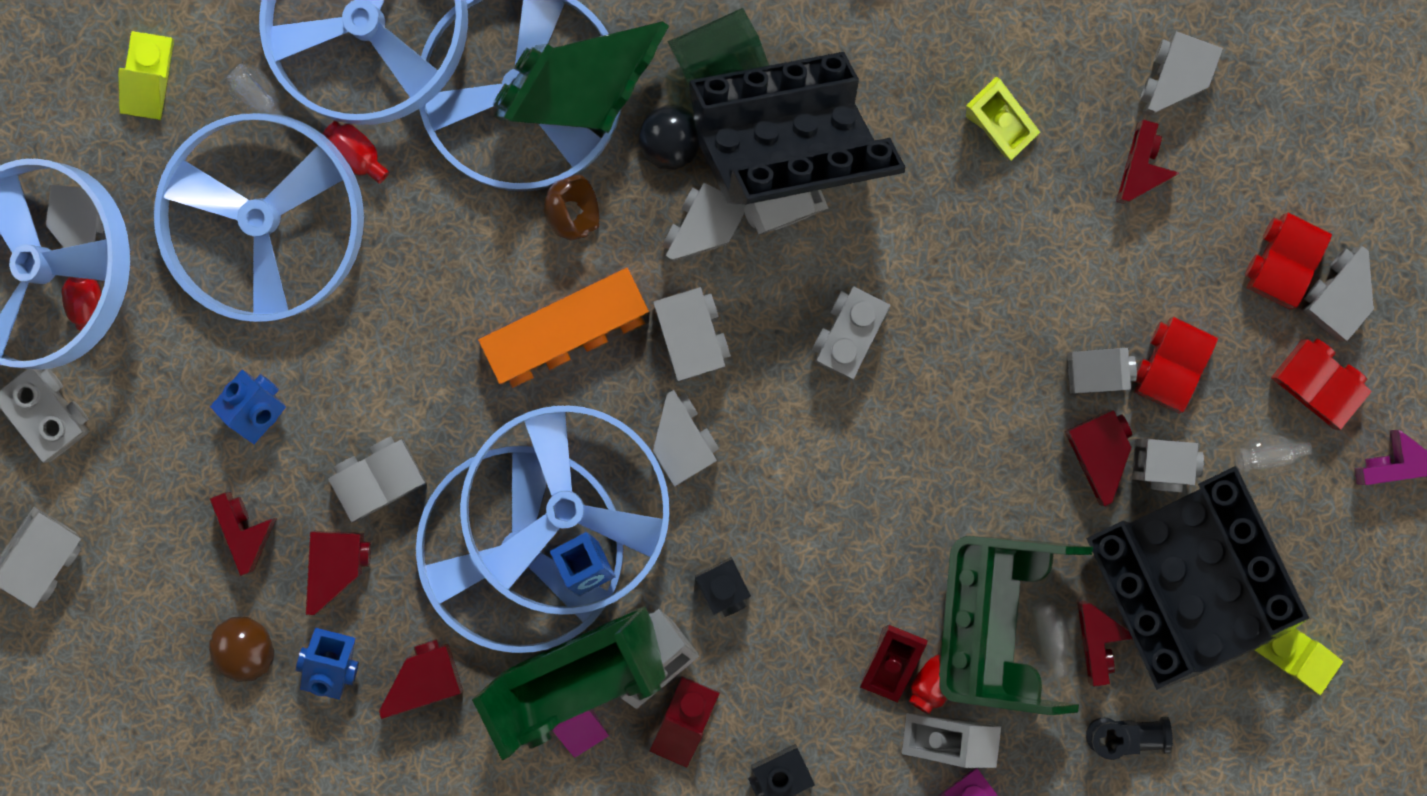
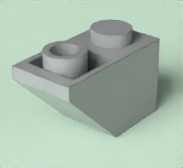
M1177 31L1170 36L1169 41L1162 39L1154 57V62L1160 64L1156 74L1160 77L1158 81L1152 78L1146 80L1140 96V101L1147 103L1143 113L1151 116L1207 89L1210 86L1223 48Z
M703 183L700 191L692 187L681 208L688 214L681 227L675 224L672 225L662 245L669 249L666 258L674 262L728 245L745 213V205L727 204L722 191L706 183Z
M51 184L46 220L47 228L63 248L95 242L96 233L103 234L104 227L98 210L86 191L79 187Z
M821 190L744 206L745 216L749 224L757 229L758 234L787 227L829 209Z
M1363 246L1353 248L1351 252L1345 248L1330 265L1338 275L1335 278L1327 279L1325 283L1319 279L1303 297L1308 303L1301 311L1338 342L1348 341L1374 310L1369 251Z
M1128 348L1067 353L1070 394L1131 390L1130 381H1136V360L1134 356H1129Z
M673 390L666 395L653 452L675 487L716 462L717 460L713 453L719 450V447L707 428L701 432L697 429L691 418L698 413L686 393L678 397Z

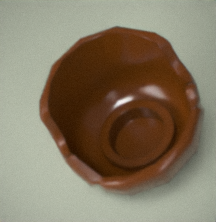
M574 175L558 180L549 188L544 201V213L547 223L557 236L572 241L587 237L589 232L599 227V206L596 194L590 182L583 175ZM566 202H576L583 210L581 214L577 215L575 221H572L565 206Z
M231 617L216 627L211 634L212 639L209 641V651L212 662L220 673L236 682L254 681L268 671L274 658V648L270 635L262 624L250 617Z

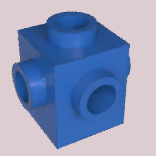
M242 369L225 386L223 392L212 403L210 408L228 427L255 445L267 429L277 421L286 406L275 395L279 388L268 378L259 374L255 379Z
M315 628L308 648H301L297 660L296 671L302 673L300 690L311 692L317 696H327L340 700L345 684L353 686L359 661L352 660L356 638Z

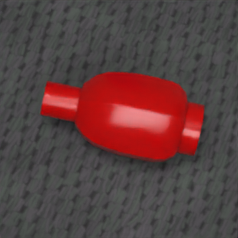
M334 121L322 133L343 155L354 175L368 174L378 184L382 183L390 172L378 162L376 147L353 125H341L338 121Z
M69 277L62 287L64 312L79 331H82L90 320L100 300L102 292L97 280Z
M941 655L930 658L920 669L911 685L913 695L909 702L930 715L933 708L942 707L948 700L939 687Z

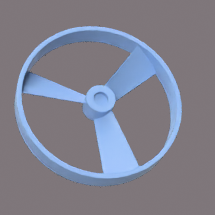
M261 0L259 15L261 43L268 64L277 80L295 99L311 110L329 119L347 124L374 125L391 122L405 117L427 104L441 91L453 75L461 59L467 38L468 8L466 0H455L456 18L454 34L448 53L438 70L385 28L384 14L380 10L384 0H354L346 5L342 17L273 26L276 0ZM349 32L362 41H370L410 98L394 107L373 113L348 114L331 111L312 103L299 92L285 73L280 60Z
M466 0L467 8L483 0ZM523 0L515 65L526 48L531 49L535 45L549 43L564 4L571 6L586 17L601 36L608 35L609 33L600 20L577 0ZM455 6L437 23L424 46L421 57L428 63L437 41L456 18ZM512 69L506 73L502 84L439 92L427 104L419 108L421 118L431 140L453 166L482 184L508 191H534L549 188L556 181L577 175L585 170L609 143L621 115L620 110L609 133H605L602 138L584 127L539 124L573 168L558 176L542 181L509 183L482 176L461 164L446 150L435 131L493 107V102L505 83L507 85L513 84L519 74L518 71Z
M266 113L239 114L204 126L183 142L166 165L157 188L154 205V226L157 243L167 268L183 290L204 307L229 318L263 322L279 320L302 313L325 300L337 289L350 272L359 252L363 236L364 210L360 188L350 165L339 150L323 134L301 121L286 116ZM248 120H265L286 125L303 133L318 145L265 199L248 200L185 161L198 144L214 132L226 126ZM343 180L351 207V231L344 258L332 279L319 293L302 305L288 310L269 234L274 232L279 226L282 214ZM169 200L235 219L244 233L254 236L253 313L237 310L213 299L203 292L187 275L178 260L171 241L168 216Z
M20 159L0 165V234L12 252L9 264L11 273L17 280L21 281L0 313V365L36 370L63 366L78 359L92 349L109 330L120 310L127 290L130 271V247L125 223L120 210L107 190L96 179L78 168L43 159ZM39 169H56L68 175L92 199L102 220L106 239L56 250L41 247L18 176ZM55 275L105 281L100 300L90 320L82 331L65 347L51 355L30 361H19L4 354L28 283L46 284Z
M551 406L540 408L518 416L503 425L483 444L476 454L465 477L461 494L460 516L462 532L468 551L479 571L490 584L507 598L522 606L544 613L563 615L590 612L614 603L628 594L645 578L655 564L665 542L668 529V489L664 474L651 449L639 435L623 422L603 412L585 407ZM565 412L583 413L603 419L620 428L640 446L650 460L658 477L663 500V519L586 506L582 499L572 492ZM525 422L552 497L546 506L545 515L482 558L475 545L469 521V498L473 479L482 459L493 444L510 429ZM577 524L650 557L641 572L624 588L600 601L585 605H547L525 598L510 589L560 528H571Z
M533 446L497 448L488 451L483 458L512 453V532L504 538L503 543L535 522L538 517L547 482ZM475 456L468 459L450 472L437 486L429 498L419 522L416 539V560L419 577L430 603L442 619L466 639L492 650L511 653L536 652L571 640L591 625L605 607L575 614L582 623L558 638L536 644L514 645L495 642L470 631L452 617L442 605V602L485 578L470 554L429 565L425 563V534L431 512L444 489L461 472L470 467ZM569 458L570 467L578 471L594 486L609 510L616 511L611 498L599 481L583 466ZM616 542L615 578L612 579L607 591L598 586L581 596L576 595L566 587L554 560L541 552L528 567L566 606L585 605L600 601L613 594L621 573L624 548L623 544ZM499 546L478 552L483 558Z

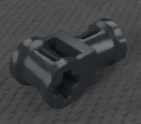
M1102 717L1091 722L1086 731V740L1090 748L1099 756L1108 760L1119 759L1123 755L1140 754V751L1161 750L1163 754H1169L1173 746L1172 727L1169 717H1160V720L1155 722L1114 721L1111 718ZM1107 730L1116 735V739L1109 741V747L1100 742V738L1107 736Z

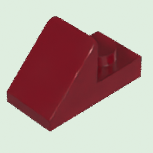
M1141 120L1137 123L1117 195V203L1125 204L1179 174V172L1148 164L1149 158L1156 159L1162 141V136L1156 135L1158 123Z
M225 492L210 498L240 576L253 572L277 518L246 529L243 522L249 520V517L240 497L233 498L231 492Z
M1087 601L1077 602L1088 683L1093 687L1109 685V674L1115 673V664L1112 650L1105 649L1104 643L1133 638L1128 630Z
M891 625L883 627L877 648L863 675L860 688L898 703L927 646L928 640Z
M682 676L649 752L687 768L703 737L704 728L720 692Z

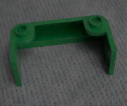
M965 536L953 544L949 558L939 671V687L947 699L958 703L1044 715L1078 713L1079 704L1041 699L1042 680L1038 671L1028 664L1014 662L1021 581L1038 582L1048 576L1052 569L1054 554L1092 555L1093 547L980 536Z
M646 607L638 608L508 668L477 694L472 701L501 760L509 758L520 746L526 743L532 749L547 742L552 738L550 731L558 724L624 694L628 696L637 694L639 700H642L662 689L660 684L666 676L653 621Z

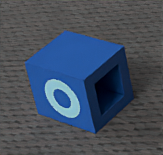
M587 532L550 551L566 587L578 596L615 578V574L599 541Z

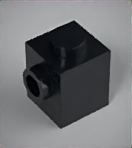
M732 557L695 575L714 615L722 611L724 617H727L747 607L744 600L751 597Z
M796 744L752 764V770L755 775L748 778L756 796H794L815 786L814 780Z

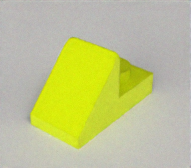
M131 31L125 69L119 68L118 71L120 114L161 120L174 44L173 38Z
M995 77L966 105V117L982 128L999 151L1011 161L1040 133L998 77Z
M1296 628L1254 650L1319 695L1323 693L1343 663L1339 657L1320 642L1309 638Z

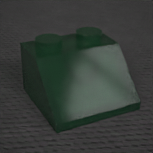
M743 8L668 41L689 93L690 80L769 66L759 36Z

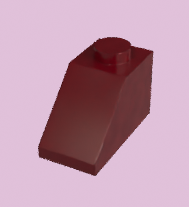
M1114 410L1105 411L1064 431L1098 504L1101 506H1106L1113 502L1132 448L1128 441V438L1133 436L1130 426L1123 414L1116 416Z
M318 530L310 532L306 615L318 614L362 574V567L370 566L371 542H364V533Z
M437 639L413 647L415 654L406 658L379 710L381 719L463 692L449 643L439 646Z

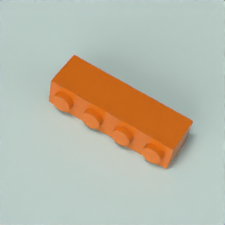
M627 267L478 339L499 384L503 385L509 382L511 387L515 388L533 379L534 376L531 371L544 364L547 365L549 370H552L571 360L569 352L581 346L584 347L586 352H589L609 342L606 334L618 328H621L623 334H626L645 325L643 316L650 312Z

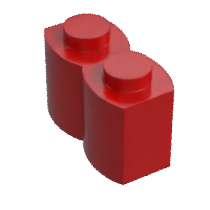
M1289 212L1281 215L1280 220L1274 217L1263 235V240L1267 241L1268 244L1262 256L1255 254L1245 272V276L1250 278L1246 288L1289 310L1297 308L1311 282L1314 271L1328 247L1332 234Z
M1176 317L1170 318L1167 324L1159 322L1150 340V344L1155 346L1149 361L1142 359L1137 367V378L1134 382L1138 383L1134 393L1178 414L1183 413L1213 353L1218 338Z
M1316 338L1314 342L1309 339L1301 340L1272 375L1271 379L1332 429L1341 430L1372 392L1364 384L1368 379L1349 364L1345 368L1340 366L1333 359L1336 352L1320 339Z

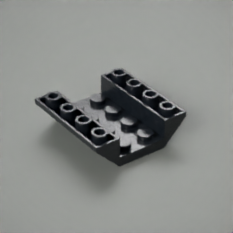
M845 52L690 80L689 89L699 145L727 204L747 205L905 173L906 167L891 138L874 140L855 104L859 78Z
M1237 466L1199 483V490L1131 523L1123 520L1086 538L1089 546L1093 547L1092 552L1156 690L1210 671L1282 637L1311 619Z

